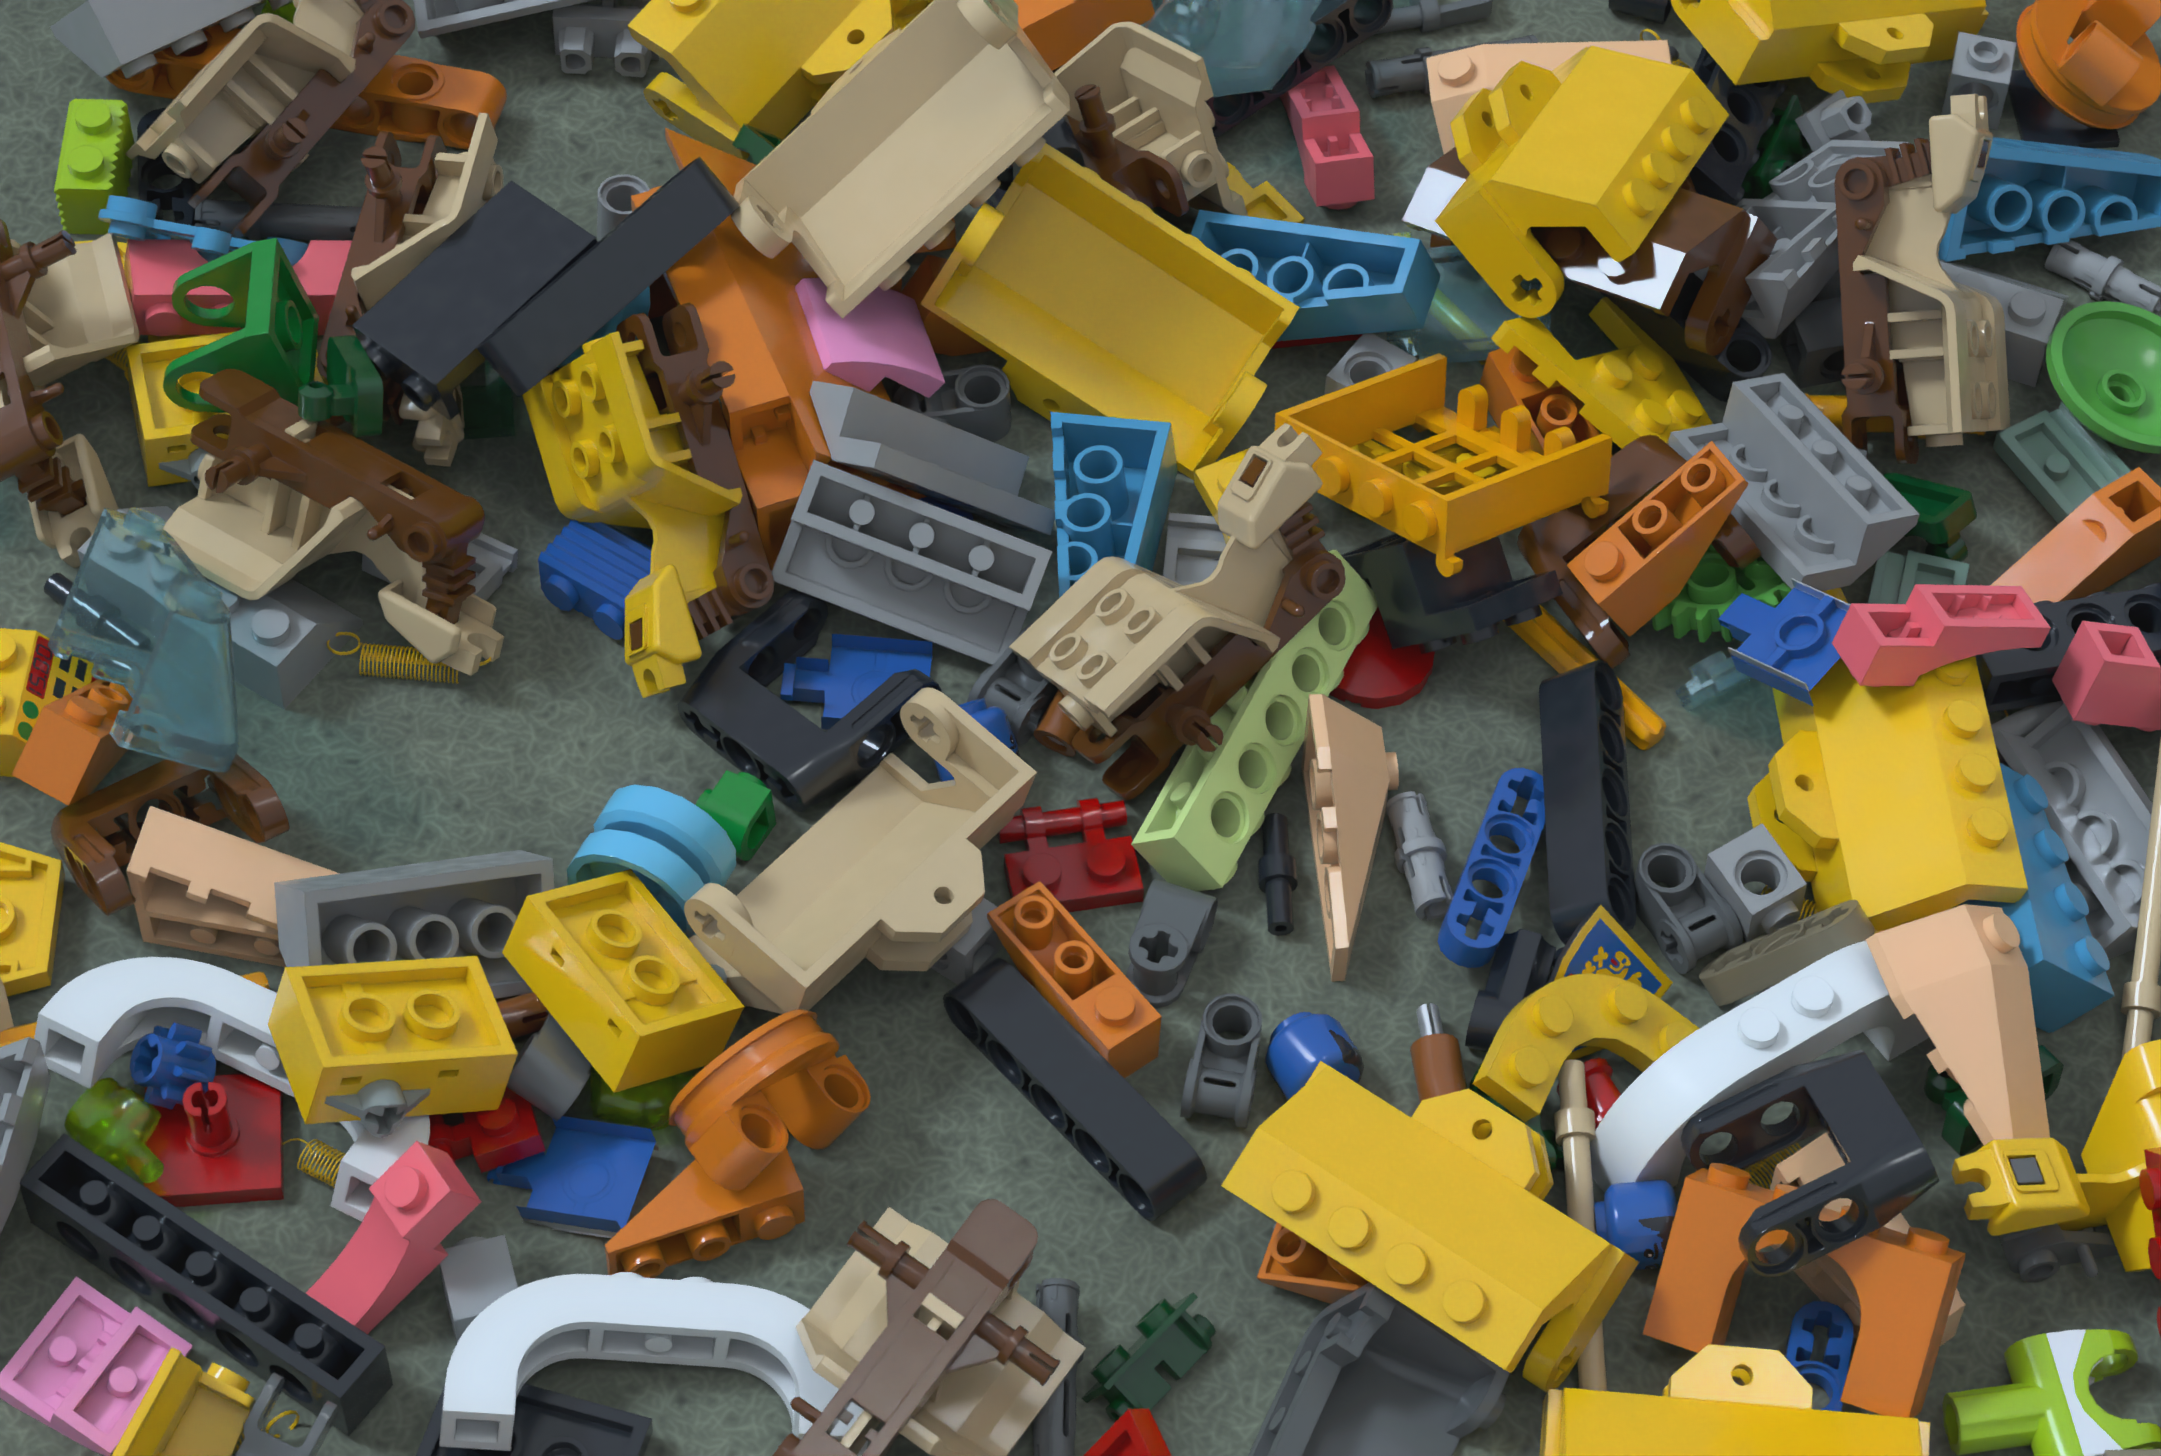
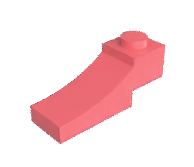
M1325 66L1281 95L1280 98L1296 139L1304 171V183L1316 206H1325L1330 209H1347L1353 207L1359 201L1375 200L1374 157L1360 133V111L1335 66Z
M1915 584L1906 604L1851 603L1832 641V645L1860 686H1914L1920 675L1961 659L2001 650L2041 648L2051 627L2022 586Z
M416 1141L369 1187L374 1198L362 1223L337 1259L306 1292L307 1295L367 1335L448 1256L440 1242L481 1203L449 1154L419 1141Z

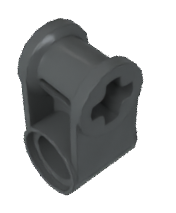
M975 365L964 369L942 371L945 383L930 398L924 396L925 400L922 401L918 399V392L899 383L893 386L892 399L895 404L991 442L1002 439L1011 428L1010 383L1006 374L997 367Z
M1033 623L1026 626L1021 631L1018 637H1020ZM1008 647L994 665L988 667L977 679L969 693L967 702L985 698L987 707L995 706L1003 709L1008 716L1016 743L1023 745L1033 736L1038 723L1058 688L1043 678L1024 659L1016 655Z
M1671 843L1652 845L1643 852L1634 877L1636 914L1656 939L1662 954L1675 971L1680 974H1686L1694 970L1696 961L1720 949L1729 951L1742 944V929L1735 912L1729 903L1719 896L1690 853L1684 848ZM1654 882H1665L1671 885L1672 888L1661 887Z
M1156 878L1148 889L1139 921L1130 938L1128 954L1131 963L1126 977L1154 1008L1169 1006L1177 1001L1182 994L1198 953L1203 951L1212 930L1218 907V898Z
M1223 994L1215 997L1207 1004L1202 1016L1194 1058L1190 1059L1187 1070L1180 1117L1191 1118L1194 1113H1201L1235 1120L1236 1127L1247 1129L1256 1086V1068L1259 1059L1262 1014L1257 1004L1250 998L1240 994ZM1225 1031H1234L1242 1034L1244 1037L1237 1040H1228L1220 1037L1218 1034Z
M549 1013L540 1032L534 1033L528 1038L519 1051L506 1087L558 1121L566 1113L586 1084L591 1074L589 1070L591 1064Z

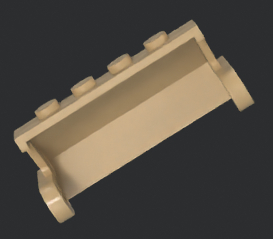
M934 0L902 30L901 28L897 29L878 41L834 82L811 110V115L736 184L734 198L740 205L731 214V218L743 236L759 252L770 259L775 258L792 242L827 287L826 302L843 319L878 286L883 291L894 286L910 268V264L906 260L924 245L928 250H931L940 244L955 227V223L951 219L967 204H970L975 209L987 201L1000 186L1001 182L997 177L1013 162L1022 167L1034 158L1046 143L1042 136L1070 111L1069 94L1018 24V5L1013 0Z
M922 688L902 706L900 710L902 724L911 739L947 769L954 777V780L929 784L896 755L890 753L873 772L738 895L735 896L731 891L719 884L707 883L688 899L684 905V913L690 927L696 933L689 940L709 964L718 965L724 969L727 976L726 985L743 1005L779 1014L796 1009L809 1011L865 957L880 970L927 971L969 931L973 922L972 910L981 903L985 894L980 849L1012 820L1015 812L1023 806L1037 772L944 693L933 688Z

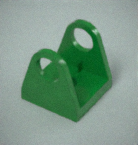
M272 238L249 243L181 275L175 281L172 291L173 307L181 317L202 326L243 329L173 360L164 372L163 389L167 397L178 406L188 410L227 413L202 399L199 394L184 389L178 383V379L192 372H206L214 375L225 369H237L275 388L281 398L298 406L299 387L314 381L319 316L278 239ZM201 286H212L229 293L233 298V302L220 309H206L190 302L186 294L190 290Z

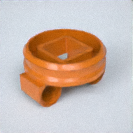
M2035 0L2032 5L2028 6L2021 13L2016 28L2017 51L2027 76L2039 93L2052 106L2078 123L2099 129H2118L2128 126L2134 122L2139 113L2148 109L2157 100L2161 92L2160 61L2153 44L2145 33L2161 16V0ZM2069 37L2074 39L2070 44L2067 43Z
M796 1009L784 1013L758 1027L705 1066L683 1087L672 1101L669 1108V1124L671 1126H678L685 1136V1146L706 1174L719 1186L733 1191L743 1190L749 1186L786 1148L789 1139L788 1130L796 1140L809 1148L825 1149L829 1147L869 1106L871 1096L867 1083L846 1055L838 1058L835 1056L840 1044L833 1034L824 1032L816 1022L817 1013Z

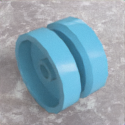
M630 785L616 789L594 823V833L588 835L567 868L568 885L631 869L689 939L691 936L696 935V933L690 927L684 913L686 901L707 883L725 886L736 867V849L726 831L707 812L690 801L658 787Z

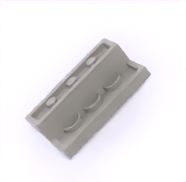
M1785 373L1733 382L1722 423L1670 433L1668 445L1686 461L1690 460L1709 442L1713 441L1748 482V486L1732 509L1731 514L1762 553L1761 557L1791 590L1794 588L1791 578L1820 591L1850 586L1918 522L1920 514Z
M819 381L812 382L809 393L833 461L1001 525L1051 535L1055 521V510L1018 497L1029 456L857 388Z
M813 460L792 514L790 526L773 567L772 575L777 583L994 665L1019 636L1052 551Z
M2065 704L2060 706L2025 738L2001 729L1997 730L1993 736L1999 762L2023 776L2026 774L2032 776L2040 784L2047 796L2048 807L2044 810L2051 829L2058 834L2067 849L2069 858L2064 863L2071 882L2077 886L2087 901L2089 914L2085 918L2092 937L2103 947L2108 959L2134 950L2152 802L2099 725L2093 726L2080 721H2074Z

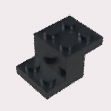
M1396 533L1342 554V557L1359 574L1361 579L1373 589L1392 649L1418 644L1421 654H1425L1455 644L1457 642L1455 636L1460 635L1463 645L1479 642L1499 634L1497 625L1502 620L1505 621L1506 626H1511L1541 616L1542 611L1539 604L1563 594L1555 570L1512 579L1499 536L1454 553L1456 557L1463 560V568L1461 572L1450 577H1445L1438 571L1436 554Z

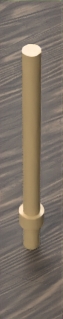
M2161 740L2131 982L2124 984L2121 1012L2127 1015L2122 1058L2132 1048L2151 1041L2153 1019L2161 1016V986L2158 985L2161 961Z
M1565 1060L1558 1073L1560 1110L1554 1114L1556 1143L1563 1146L1567 1215L1596 1234L1590 1142L1596 1138L1595 1113L1587 1108L1584 1062L1580 1060ZM1602 1323L1577 1361L1579 1389L1607 1391Z

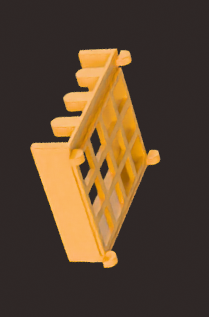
M1440 353L1275 413L1274 431L1284 423H1287L1293 427L1298 435L1302 432L1308 434L1322 451L1320 457L1311 466L1323 482L1322 487L1317 491L1318 493L1436 554L1437 569L1445 577L1455 575L1461 572L1463 568V560L1454 555L1456 552L1579 503L1582 504L1584 513L1590 518L1599 517L1608 511L1609 502L1600 498V496L1609 494L1612 452L1611 436L1602 433L1575 444V436L1571 429L1562 426L1546 433L1544 453L1541 455L1530 449L1532 419L1529 410L1525 406L1518 405L1502 412L1500 434L1487 428L1488 394L1486 389L1480 384L1460 390L1457 413L1445 407L1447 357ZM1412 425L1418 432L1430 430L1437 435L1412 443L1392 432ZM1374 439L1395 451L1372 459L1351 447ZM1456 443L1478 455L1454 464L1432 452ZM1410 460H1415L1435 470V472L1413 480L1391 468ZM1494 464L1508 469L1487 479L1473 473ZM1453 480L1466 486L1446 495L1432 490L1434 487Z

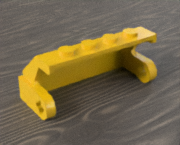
M651 0L627 26L635 41L668 61L683 80L681 82L668 73L660 72L644 89V96L655 112L695 140L747 160L750 154L732 145L744 123L773 134L783 140L810 109L819 102L836 80L878 41L900 28L899 23L894 18L910 0Z
M1671 0L1672 7L1678 17L1735 85L1810 77L1818 88L1833 94L1842 90L1847 98L1862 96L1866 104L1899 100L1907 86L1911 64L1953 59L1958 33L1963 32L1977 35L1989 15L1985 10L1986 0H1701L1700 2L1697 0Z
M1586 46L1552 71L1520 61L1506 72L1493 91L1482 88L1473 94L1450 122L1458 159L1469 171L1470 175L1435 222L1512 312L1527 318L1544 316L1552 310L1564 290V277L1559 266L1532 235L1531 227H1586L1615 262L1623 261L1636 252L1729 114L1690 68L1596 46ZM1534 278L1542 284L1539 291L1536 289L1525 291L1520 285L1523 279L1530 281Z
M1045 143L1034 158L1022 166L996 208L986 202L983 203L920 305L1006 359L1007 362L1002 371L1006 374L1017 400L1051 421L1050 412L1171 423L1177 469L1193 480L1195 470L1212 464L1218 459L1257 405L1267 384L1254 375L1299 309L1297 305L1258 281L1249 271L1230 263L1207 248L1195 236L1186 234L1153 213L1144 203L1133 200L1102 180L1093 170L1079 165L1047 143Z
M1975 656L1952 662L1922 674L1918 677L1914 686L1880 687L1860 686L1840 657L1809 691L1814 707L1772 687L1784 746L1775 753L1768 764L1769 773L1754 786L1747 797L1753 828L1763 823L1805 882H1811L1817 913L1848 900H1857L1874 926L1875 934L1952 909L1967 900L2015 903L2023 897L2028 890V885Z
M1322 1061L1319 1062L1305 1086L1256 1129L1221 1185L1510 1373L1519 1363L1540 1327L1549 1321L1532 1348L1523 1369V1378L1546 1393L1548 1389L1556 1390L1569 1375L1639 1264L1637 1260L1543 1201L1554 1184L1544 1137L1530 1129L1525 1123L1470 1089L1422 1100L1412 1117H1409Z
M1708 1344L1670 1377L1669 1384L1662 1391V1396L1564 1388L1563 1390L1548 1389L1542 1407L1539 1456H1929L1930 1422H1921L1918 1418L1812 1409L1813 1388L1779 1350Z

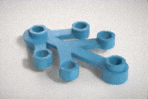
M109 195L106 209H100L98 216L99 220L110 223L108 234L137 241H145V239L171 240V237L176 240H189L192 243L191 248L197 250L208 262L255 242L233 238L232 234L216 229L155 219L158 207L156 204L123 196ZM277 238L292 266L303 257L309 245L294 240Z

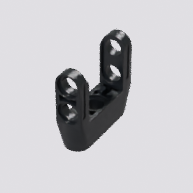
M792 589L715 653L678 702L677 706L680 716L687 727L708 746L740 771L749 773L761 780L768 789H771L772 795L797 812H803L857 784L879 765L886 756L894 752L909 739L910 736L906 732L900 717L902 706L922 688H933L940 692L941 688L937 682L916 669L894 673L827 732L823 731L766 688L783 673L784 663L794 664L797 657H802L816 645L819 633L825 625L828 616V607L822 599ZM800 617H802V619L799 621V623L795 626V624H796V622L798 621V619H799Z
M1862 1049L1793 1066L1698 1113L1683 1128L1681 1136L1682 1148L1697 1171L1701 1168L1709 1170L1711 1163L1730 1165L1743 1170L1822 1130L1826 1132L1845 1165L1755 1209L1741 1228L1738 1242L1747 1263L1759 1275L1778 1277L1788 1274L1883 1227L1939 1182L1937 1172L1920 1138ZM1779 1102L1794 1104L1792 1112L1782 1122L1773 1125L1761 1123L1763 1114L1773 1104ZM1719 1132L1732 1134L1730 1143L1721 1152L1713 1155L1699 1153L1702 1143L1711 1135ZM1839 1198L1852 1200L1849 1210L1839 1219L1833 1221H1822L1819 1219L1822 1209L1831 1201ZM1774 1230L1788 1231L1787 1239L1776 1250L1770 1252H1758L1755 1250L1758 1241L1768 1232Z

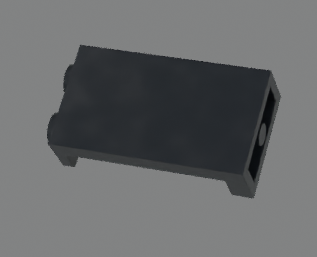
M511 180L356 321L352 327L383 382L391 378L401 385L405 395L418 408L428 411L432 407L448 420H452L460 412L453 396L454 389L486 360L477 350V347L597 243V239Z

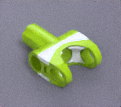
M2067 1330L2026 1337L2009 1346L2004 1353L2012 1384L1946 1393L1943 1398L1944 1427L1950 1448L1956 1455L2028 1445L2031 1446L2033 1456H2103L2105 1450L2161 1449V1428L2157 1424L2137 1423L2136 1419H2122L2111 1415L2096 1404L2090 1393L2089 1385L2103 1380V1377L2123 1373L2133 1367L2138 1361V1353L2133 1338L2128 1333L2119 1330Z

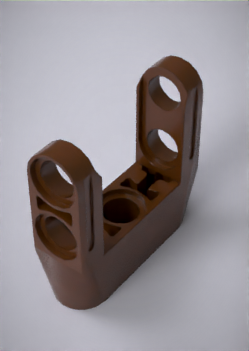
M1656 435L1639 437L1611 457L1609 494L1600 496V498L1609 502L1606 514L1590 518L1584 513L1582 504L1579 503L1526 524L1518 535V548L1535 574L1556 571L1563 594L1553 599L1598 656L1607 662L1612 669L1631 656L1629 653V643L1612 623L1609 615L1595 602L1567 567V564L1687 462ZM1730 513L1711 545L1729 566L1743 570L1758 559L1762 553L1744 528Z
M194 747L87 795L70 806H65L53 819L50 832L52 842L77 886L105 915L110 916L133 905L136 901L135 897L130 893L119 867L130 862L144 821H136L137 812L149 800L159 799L158 809L206 826L227 817L256 844L275 838L289 831L290 827L282 803L270 782L236 752ZM208 775H210V776L207 778V784H208L209 788L206 789V782H205L204 778H206ZM114 818H115V820L117 821V823L123 828L121 832H118V833H117V831H119V830H121V829H120L119 826L113 821Z

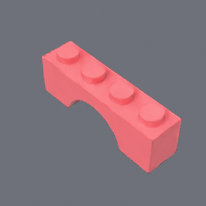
M127 239L124 273L139 335H212L243 329L198 325L184 319L174 309L172 291L175 281L184 273L208 263L197 250L191 248L192 243L189 240L145 239V241ZM311 240L303 257L292 266L319 316L318 335H324L352 243L350 240ZM201 286L190 290L186 294L190 302L206 309H220L233 302V298L229 293L212 286Z
M2082 621L2052 679L2072 719L2093 726L2108 724L2135 727L2147 732L2161 730V667L2139 628Z

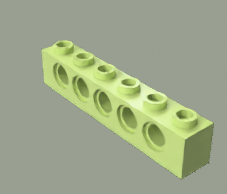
M1337 550L1328 552L1340 559L1345 568L1346 580L1341 593L1333 598L1210 718L1211 724L1218 726L1223 732V741L1220 746L1210 740L1216 748L1215 751H1203L1198 745L1186 746L1131 843L1167 882L1198 892L1223 888L1234 876L1238 867L1237 861L1250 837L1263 824L1264 812L1273 795L1290 775L1291 763L1305 737L1309 694L1329 696L1330 692L1341 682L1344 676L1343 669L1356 645L1367 635L1370 627L1369 622L1378 607L1374 592Z

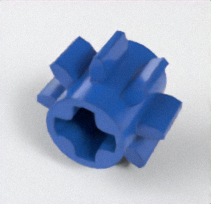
M175 1022L170 1029L156 1025L153 1034H146L137 1042L131 1055L130 1072L136 1085L147 1087L144 1097L146 1103L173 1109L176 1103L183 1105V1095L189 1086L201 1082L204 1094L208 1091V1082H213L216 1061L212 1048L199 1044L202 1030Z

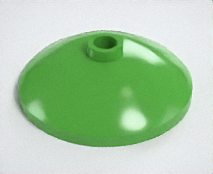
M2112 301L2091 302L2072 309L2058 322L2049 337L2046 348L2047 370L2061 401L2083 426L2100 438L2129 450L2161 454V317L2134 305Z

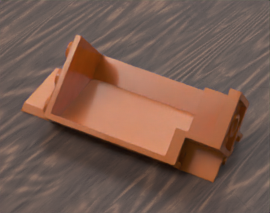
M665 128L666 141L679 169L682 170L700 156L733 197L736 184L756 166L751 162ZM662 186L632 195V212ZM729 215L649 286L650 309L648 318L653 319L663 316L666 312L681 304H693L698 312L709 348L708 366L711 367L718 361H725L734 369L723 375L735 374V381L730 387L723 389L722 395L719 398L722 403L725 423L772 573L813 460L915 499L927 496L832 460L809 393L812 382L819 381L854 387L862 391L865 390L824 371L795 286L802 279L819 278V276L792 242L773 259L763 255L743 236L733 222L731 215ZM881 381L870 392H867L891 402Z

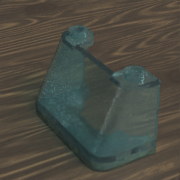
M104 507L51 635L48 647L60 659L68 660L71 655L95 662L91 671L94 678L123 685L133 698L128 711L119 710L110 731V735L119 747L209 771L227 772L231 768L240 744L231 616L228 606L221 599L223 594L209 584L175 539L164 530L166 522L161 517L136 507L129 508L127 514Z

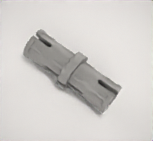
M2070 238L2069 242L2054 244L2045 262V269L2090 291L2089 297L2094 300L2102 301L2104 298L2107 301L2134 305L2157 314L2161 310V286L2122 267L2124 261L2113 255L2107 259L2098 253L2088 250Z
M1415 791L1397 794L1388 800L1385 809L1396 839L1397 850L1395 851L1394 859L1397 869L1400 873L1405 874L1406 880H1408L1415 914L1418 919L1422 920L1425 916L1427 920L1443 918L1453 897V892L1445 872L1444 862L1447 859L1445 845L1441 839L1436 837L1433 831L1425 796L1422 793L1416 796Z

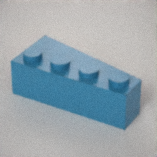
M1993 137L1978 195L1975 200L1961 211L1951 214L1945 236L1939 246V259L1945 262L1966 259V255L1983 252L1996 254L2015 251V247L2038 243L2051 245L2069 242V238L2093 234L2100 237L2161 227V159L2147 154Z
M1199 210L1191 235L1198 238L1207 248L1235 266L1249 271L1258 281L1299 307L1292 321L1277 341L1422 329L1441 277L1421 239Z
M1050 412L1053 437L1052 458L1055 480L1059 598L1095 563L1106 557H1119L1152 571L1178 471L1171 423Z
M2000 763L2028 890L2015 903L1967 900L1959 904V906L1967 904L2001 907L2004 914L2015 924L2020 936L2019 948L2028 966L2035 1025L2051 1033L2115 996L2106 971L2110 968V963L2103 947L2092 937L2085 918L2089 914V907L2081 891L2071 882L2064 863L2069 858L2067 849L2058 834L2051 829L2044 810L2048 807V799L2044 790L2032 776L2028 774L2023 776Z

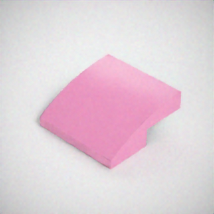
M804 278L795 286L824 371L867 392H870L884 377H887L930 398L945 383L913 298L891 289L883 291L878 286L842 319L826 302L827 287L820 278Z
M76 1276L0 1372V1398L84 1447L101 1455L111 1456L171 1346L181 1351L186 1357L192 1350L193 1345L138 1307H135L131 1313L127 1312Z

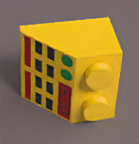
M0 628V776L15 777L11 774L44 706L109 674V672L38 631Z

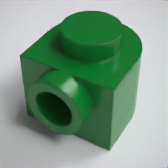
M726 770L714 789H706L695 804L707 812L726 831L736 849V858L743 861H749L753 858L777 824L771 789H768L757 777L745 772L735 774Z

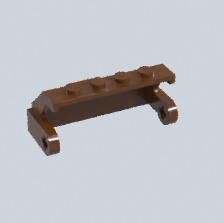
M1456 147L1427 166L1402 221L1409 228L1431 233L1430 250L1435 260L1455 267H1463L1469 261L1435 222L1470 175L1469 171L1459 161ZM1688 174L1636 252L1621 262H1615L1586 227H1531L1532 235L1559 266L1565 280L1652 309L1664 316H1668L1671 313L1688 274L1709 267L1704 282L1688 314L1684 335L1686 345L1689 348L1711 356L1720 354L1726 348L1752 295L1745 278L1770 257L1778 240L1759 217L1748 214L1743 208L1697 194L1690 174Z

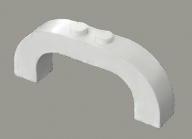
M1862 941L1844 947L1709 1022L1680 1041L1650 1065L1616 1100L1595 1131L1596 1138L1590 1142L1592 1178L1604 1193L1610 1185L1615 1183L1666 1180L1674 1187L1678 1184L1682 1163L1686 1156L1681 1142L1683 1128L1698 1113L1793 1066L1808 1063L1859 1033L1863 1032L1887 1061L1928 1039L1929 1036L1915 1014L1903 1019L1890 998L1867 942Z
M142 957L112 962L89 970L63 986L38 1013L34 1039L40 1041L47 1068L89 1089L117 1058L133 1050L137 1042L144 1035L153 1034L156 1025L170 1029L175 1022L202 1030L199 1044L211 1047L216 1060L295 1097L268 1027V1021L277 993L217 966L173 957ZM429 1115L404 1117L395 1131L383 1138L373 1136L365 1129L361 1120L339 1122L349 1132L354 1144L340 1162L331 1207L363 1221L374 1198L369 1187L416 1141L428 1145L430 1137Z
M619 1272L613 1275H560L540 1279L506 1293L479 1313L464 1331L452 1353L447 1369L439 1447L510 1451L515 1402L519 1391L536 1372L550 1364L567 1359L587 1358L722 1367L750 1373L765 1381L780 1395L791 1417L792 1433L800 1439L804 1437L813 1424L791 1408V1400L794 1397H801L822 1412L839 1389L813 1371L796 1330V1326L810 1309L784 1295L748 1285L716 1283L702 1277H688L681 1280L644 1278L632 1272ZM853 1402L847 1408L854 1415L853 1419L848 1425L839 1420L830 1433V1436L838 1442L842 1440L863 1412V1409ZM868 1440L857 1454L858 1456H862L867 1449Z

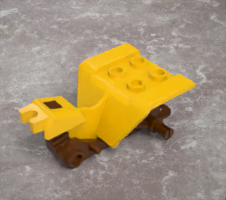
M691 303L678 305L663 316L662 327L671 356H663L660 353L648 316L644 313L634 314L617 325L616 332L583 344V355L551 375H547L523 394L551 491L559 511L566 518L579 522H602L609 525L652 529L654 542L651 549L650 574L640 579L625 598V663L632 667L643 698L670 691V688L685 684L686 678L682 664L698 660L701 657L702 651L699 640L733 622L732 620L767 604L774 590L773 575L718 400L722 395L723 389L730 387L735 381V374L723 375L734 369L725 361H718L711 367L708 366V344L698 312Z

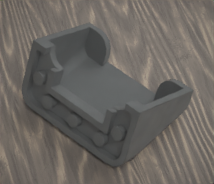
M1369 1282L1326 1307L1306 1330L1248 1456H1453L1460 1438L1470 1434L1478 1427L1482 1430L1488 1429L1500 1416L1507 1399L1502 1390L1510 1372L1502 1369Z

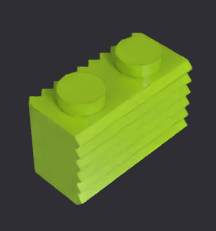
M73 99L69 102L54 193H56L55 200L58 202L57 208L60 210V224L63 225L62 230L67 231L69 234H108L110 223L98 219L100 209H106L109 195L123 197L129 195L127 187L130 186V169L133 168L132 160L125 154L135 143L128 107L123 100Z

